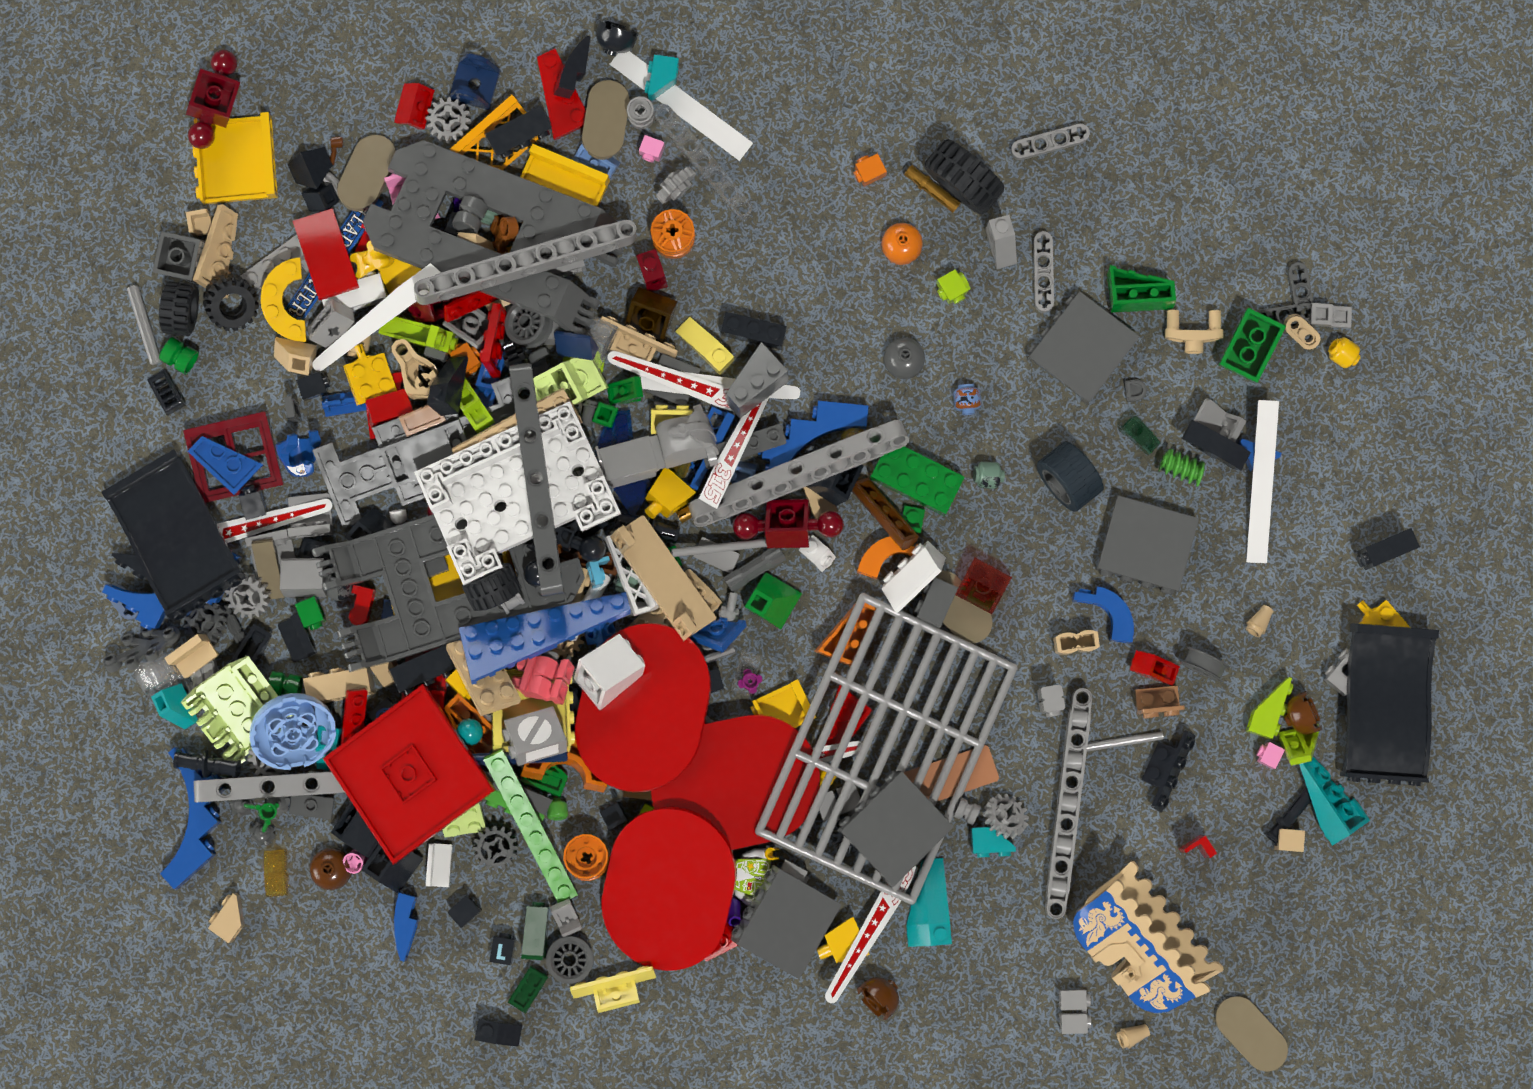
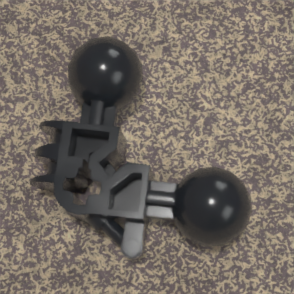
M577 521L555 528L557 545L560 544L563 550L570 552L571 548L579 550L581 557L588 562H596L603 558L606 551L604 541L598 536H587L584 539L577 537L576 532L579 528ZM533 538L531 539L533 541V545H527L526 547L535 552ZM550 558L543 562V567L546 570L550 569L547 565ZM536 559L526 565L523 574L528 584L539 587L540 580Z

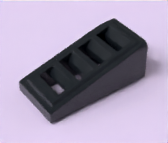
M166 369L147 379L166 415L169 416L186 406ZM165 377V381L158 385L154 384L155 381ZM167 384L170 386L161 392L158 390ZM170 391L173 392V394L163 399V395ZM173 398L177 399L175 402L167 406L166 402L172 400Z

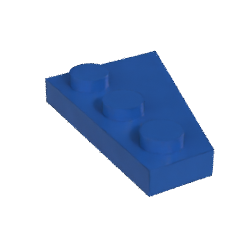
M203 436L187 451L233 495L263 466V464Z
M719 618V620H714L689 638L696 643L723 653L747 627L746 620L729 622L727 618Z

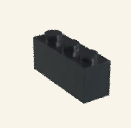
M540 105L486 133L485 138L495 157L501 156L502 159H505L513 154L512 150L518 147L522 150L532 144L531 140L537 137L541 140L549 136L552 126Z
M725 312L721 336L758 345L762 342L766 347L782 350L787 326Z
M446 645L391 668L388 672L398 694L404 693L407 696L417 686L422 684L426 686L436 683L435 678L443 676L444 679L449 677L456 668L446 650Z

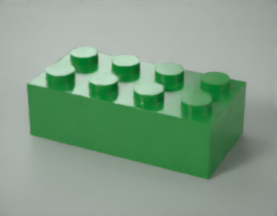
M905 446L881 456L870 477L871 480L944 517L965 478Z

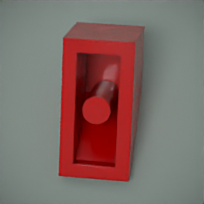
M1136 650L1130 671L1174 686L1180 666L1157 655Z

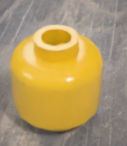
M1346 337L1335 339L1328 349L1330 360L1342 368H1348L1351 365L1355 366L1361 357L1359 355V346Z

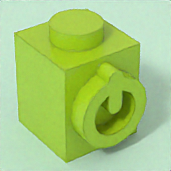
M956 269L937 279L936 282L939 287L937 292L942 301L946 300L948 304L952 302L954 304L960 303L966 299L965 295L971 289L962 272L957 273Z

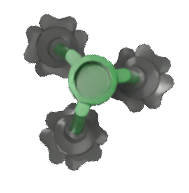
M286 797L267 798L266 804L261 806L254 805L252 799L232 800L229 802L231 813L233 815L237 814L239 818L244 815H250V809L258 811V816L264 822L262 824L256 822L255 826L250 829L252 834L250 839L255 841L258 846L263 844L268 846L270 841L275 839V834L273 833L275 829L269 826L271 820L276 815L281 816L283 812H288L290 799Z

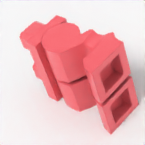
M536 656L517 663V669L524 672L522 677L514 676L512 678V683L517 691L521 692L525 697L543 699L545 701L550 700L555 704H564L569 688L567 685H570L575 666L569 659H563L558 664L557 661L550 657Z

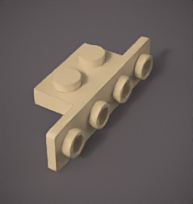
M601 316L599 324L617 332L610 352L617 351L651 362L656 351L676 358L678 351L675 350L672 344L667 342L662 344L656 341V338L650 334L645 333L643 335L638 333L637 329L633 326H623L618 323L617 319L611 316Z

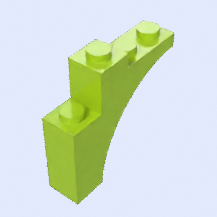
M394 317L379 328L378 332L381 335L398 340L405 339L409 343L429 347L451 354V350H455L458 342L454 332L400 317Z

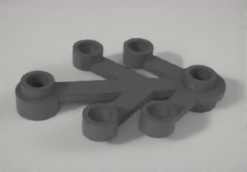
M142 627L140 632L143 637H155L152 640L134 638L132 633H127L121 637L122 643L125 647H136L119 655L114 653L106 655L103 658V665L109 673H112L121 668L123 660H125L128 670L138 668L144 657L149 662L155 661L166 646H173L180 641V630L177 627H168L164 630L153 628L148 630Z

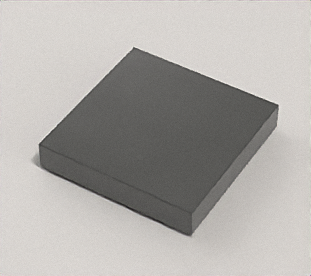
M663 353L658 362V365L680 372L700 374L701 371L700 368ZM648 389L646 393L676 405H687L690 398L688 394Z

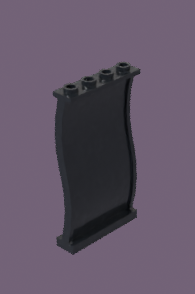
M175 449L101 492L123 528L148 582L165 611L164 613L172 621L183 619L188 612L203 607L205 602L212 598L220 597L224 591L240 585L242 580L247 578L223 538L199 488L184 464L183 458Z
M1351 623L1350 632H1352L1347 678V739L1343 771H1340V776H1345L1347 781L1360 782V778H1368L1367 782L1380 783L1381 779L1388 780V784L1401 785V781H1408V785L1421 786V782L1429 783L1427 773L1432 731V667L1436 639L1439 638V630Z

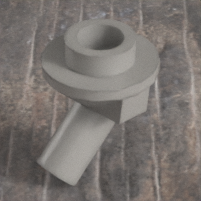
M730 592L727 606H721L718 612L720 618H727L729 622H736L738 620L739 609L735 608L737 593Z

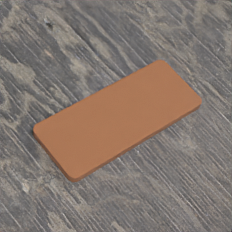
M984 745L964 792L999 780L998 772L987 745ZM973 749L957 755L937 801L953 796ZM947 758L931 763L920 788V791L928 800ZM920 767L904 772L912 783Z

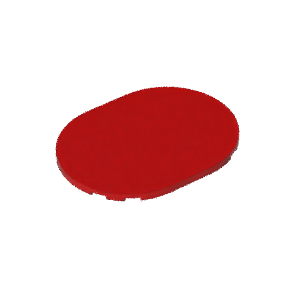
M653 623L627 627L613 634L604 642L606 643L618 634L623 639H627L631 644L632 650L637 655H640L646 666L643 675L601 710L596 707L582 689L575 723L577 748L588 769L605 784L627 792H647L668 785L676 780L688 765L692 763L700 746L711 694L710 671L705 657L697 645L690 638L683 641L674 628Z
M764 715L741 716L704 724L700 746L692 763L688 765L676 780L651 791L654 809H659L660 807H680L704 816L724 834L731 850L772 842L756 835L755 829L799 731L782 720ZM804 739L800 751L811 755L813 749L809 742ZM796 758L765 827L766 830L777 833L807 763ZM816 767L785 836L800 827L807 818L820 788V771Z
M660 807L659 809L646 811L635 817L624 827L613 845L602 894L604 924L610 937L623 953L641 965L653 966V969L673 971L696 965L713 952L725 932L737 879L736 860L727 838L704 816L680 807Z

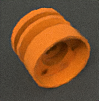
M675 209L665 210L655 217L650 232L653 246L657 252L670 259L681 258L688 254L695 242V230L690 217L681 210ZM671 228H675V236H671L669 233Z
M581 834L567 843L564 849L563 860L566 868L575 878L581 881H592L600 878L608 868L610 855L606 845L600 838L591 834ZM585 853L593 855L590 858L591 863L589 864L586 861L582 863Z

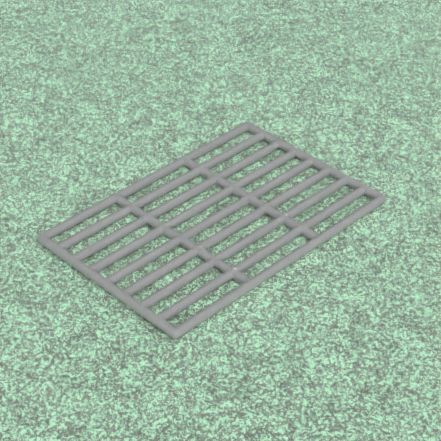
M861 593L756 826V835L908 904H915L944 837L928 852L910 895L899 890L903 878L894 887H891L880 881L882 876L876 869L872 877L861 873L866 861L861 853H859L853 869L843 865L842 861L850 845L845 836L834 860L823 856V852L853 785L864 789L859 803L862 801L866 802L871 797L869 794L877 787L878 779L906 716L918 721L896 771L905 772L925 724L937 729L913 782L919 790L944 733L955 738L929 798V801L934 806L937 803L962 743L965 742L974 746L944 815L951 823L1018 666L902 610L896 613L891 605L868 594ZM867 603L875 607L876 610L845 678L834 672L864 604ZM886 612L895 616V619L865 686L854 682V678L882 615ZM905 621L914 625L886 691L882 695L873 691V687L902 622ZM924 630L933 634L904 702L901 704L891 698L920 632ZM940 639H944L952 644L922 712H918L910 707ZM961 647L969 651L970 655L941 721L929 717L958 649ZM980 656L988 660L989 663L961 727L957 730L948 724L977 657ZM999 665L1008 669L977 739L968 735L967 732L996 666ZM830 681H834L842 685L815 748L812 754L808 755L800 751V748ZM851 689L861 694L834 757L831 763L828 764L819 760V757ZM870 698L880 704L852 768L848 773L839 769L838 766L865 705ZM887 707H890L899 713L867 782L857 777ZM797 758L807 763V766L780 827L775 834L766 830L765 827ZM816 767L825 771L826 775L796 842H792L784 838ZM834 776L845 780V784L814 852L803 846Z

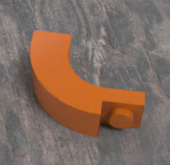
M890 536L883 538L866 551L861 559L857 573L877 579L880 568L887 558L896 554L912 556V551L915 547L911 546L906 550H901Z

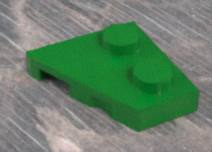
M555 765L544 773L542 780L522 777L521 783L561 797L568 776Z

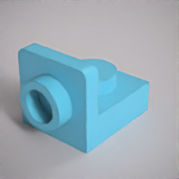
M609 556L603 557L596 562H587L586 568L592 589L603 585L605 573L603 568L599 566L607 564L610 561Z

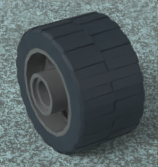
M1062 442L1037 462L1038 473L1046 487L1064 507L1073 512L1080 510L1104 490L1102 479L1092 462L1080 449L1070 442Z

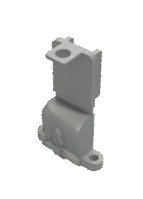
M701 404L693 406L694 412L689 416L668 419L658 423L655 428L657 433L655 436L649 437L648 435L601 449L595 446L603 475L607 483L611 485V488L655 477L659 469H668L708 458L710 467L718 465L716 456L719 455L716 445L717 439L708 416L703 412Z

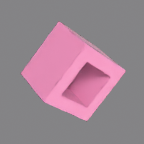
M644 135L639 148V154L642 155V159L653 163L654 160L659 162L665 144L663 141Z
M1267 742L1265 745L1262 744L1257 752L1259 757L1257 762L1271 769H1276L1285 750L1271 742Z

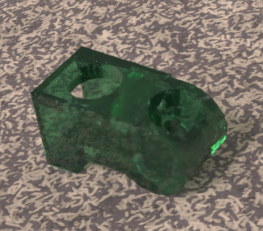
M1132 416L1119 429L1124 436H1127L1146 455H1150L1161 444L1159 439L1137 416Z

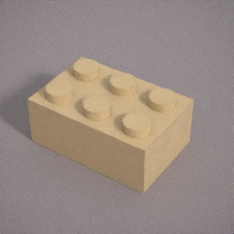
M335 668L329 670L330 674L314 672L309 673L308 678H303L305 693L319 699L323 703L345 700L346 691L351 689L366 688L368 691L367 695L376 694L371 668L350 673L349 670L345 671L342 668Z

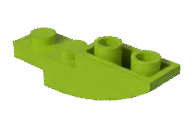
M465 378L460 409L478 434L495 423V421Z

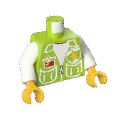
M754 848L742 853L740 859L736 860L737 879L734 893L745 905L750 906L755 891L761 887L764 882V876L770 869L771 860L779 859V857L775 858L773 856V851L779 850V848Z

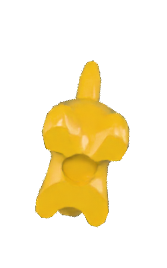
M368 241V250L353 253L350 256V261L356 263V277L360 279L376 269L388 268L393 264L394 258L374 251L371 241Z

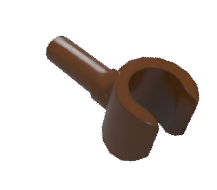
M341 136L332 137L330 140V159L333 165L335 164L337 148H343V138Z

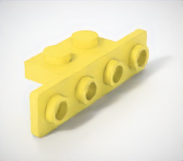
M641 966L635 971H622L615 976H602L595 981L578 982L570 987L573 998L594 994L597 1011L600 1013L640 1003L636 983L654 979L656 974L653 966Z

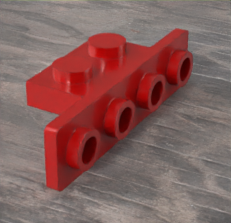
M481 291L450 299L452 302L444 306V320L448 323L458 319L465 314L498 300V298Z
M366 688L346 691L341 744L364 728L368 693Z

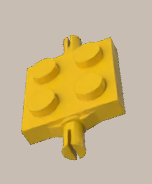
M363 344L355 346L358 359L343 367L356 405L364 404L367 399L397 391L385 354L366 356Z
M1364 600L1356 605L1365 614L1358 624L1411 628L1387 600L1373 609Z

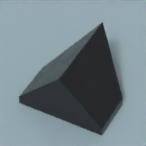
M325 147L300 152L288 164L296 184L318 189L331 167L334 166Z

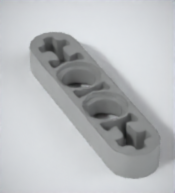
M1076 124L1017 140L1011 147V155L1016 160H1024L1083 144L1088 140L1090 130L1084 124ZM1077 129L1085 132L1082 139L1079 136L1072 137L1073 142H1070L1068 131H1070V135L1076 134ZM1057 134H1062L1065 136L1066 142L1059 145L1055 142L1054 137ZM1036 140H1043L1046 143V148L1043 150L1036 149L1034 146ZM1027 142H1031V150L1033 151V153H1030V149L1024 150L1023 155H1020L1019 152H1015V150H1017L1018 145H1020L1021 148H1026L1029 145Z
M1042 231L1036 234L1033 241L1034 304L1037 311L1047 313L1054 305L1053 239L1048 232ZM1041 236H1044L1045 240L1049 241L1045 244V251L1049 250V253H1037V250L1041 251L1042 249L1041 243L1037 242V240L1041 239ZM1042 256L1048 258L1049 265L1047 267L1039 266L1038 258ZM1039 278H1048L1049 286L1047 288L1040 287L1038 284ZM1038 291L1043 293L1050 291V294L1046 293V301L1050 302L1046 308L1039 304L1043 296L1042 293L1038 294Z

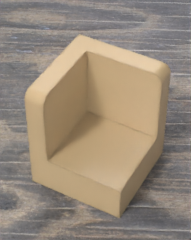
M207 209L186 212L189 233L193 237L208 235L212 223L211 213Z
M1279 829L1278 846L1274 845V850L1304 852L1305 831Z

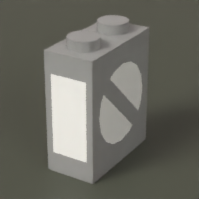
M553 706L504 720L502 736L505 742H509L508 751L511 759L515 758L518 766L567 752V739Z

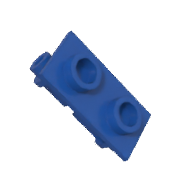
M352 392L322 396V408L325 411V417L366 411L365 403L356 405Z

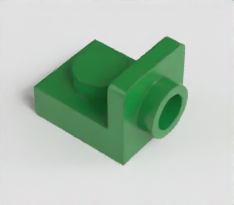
M904 506L902 518L916 534L920 535L925 509Z

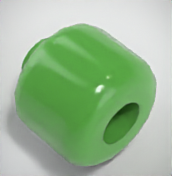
M560 798L552 799L553 801L547 811L548 819L553 821L566 819L568 817L567 803Z

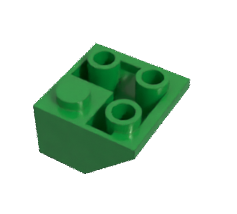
M766 572L745 605V609L781 630L802 593Z

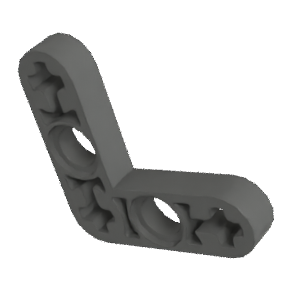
M1296 262L1288 269V280L1293 305L1263 309L1258 312L1267 317H1272V312H1275V321L1283 325L1284 322L1279 319L1280 311H1287L1291 315L1294 314L1293 309H1295V313H1298L1305 308L1306 311H1310V314L1307 315V318L1304 315L1300 316L1307 322L1311 320V304L1314 302L1308 269L1303 263ZM1296 267L1303 271L1300 275V281L1305 280V283L1294 285V282L1298 281L1297 275L1292 273ZM1298 287H1303L1306 290L1307 295L1305 298H1299L1296 295ZM1293 321L1291 325L1297 324V321Z

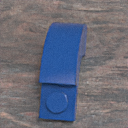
M1098 586L1095 588L1094 594H1091V590L1079 589L1078 592L1073 593L1072 602L1097 605L1106 611L1111 622L1109 641L1128 644L1133 642V618L1128 606L1117 594Z

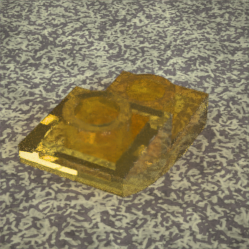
M285 849L264 851V882L267 897L288 895L289 875L286 873L287 851Z

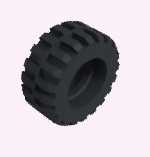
M943 140L925 161L924 167L928 174L948 193L978 214L987 213L1004 192L1005 186L994 172L968 150L952 140Z

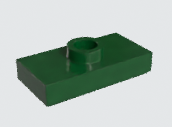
M530 966L508 1003L526 1014L549 976Z

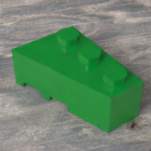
M1113 265L1109 266L1107 278L1111 313L1170 310L1174 308L1176 303L1174 281L1152 275L1138 274L1132 270L1118 269Z

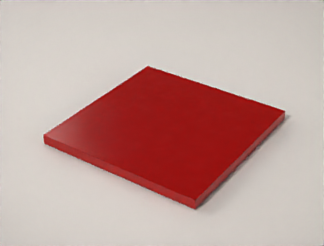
M425 684L419 686L323 758L392 864L399 862L496 791Z

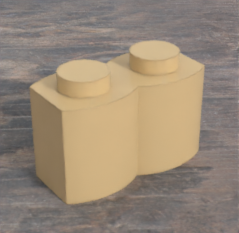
M1085 630L1078 634L1062 633L1053 638L1055 653L1058 655H1069L1075 651L1086 653L1100 647L1098 632L1094 630Z

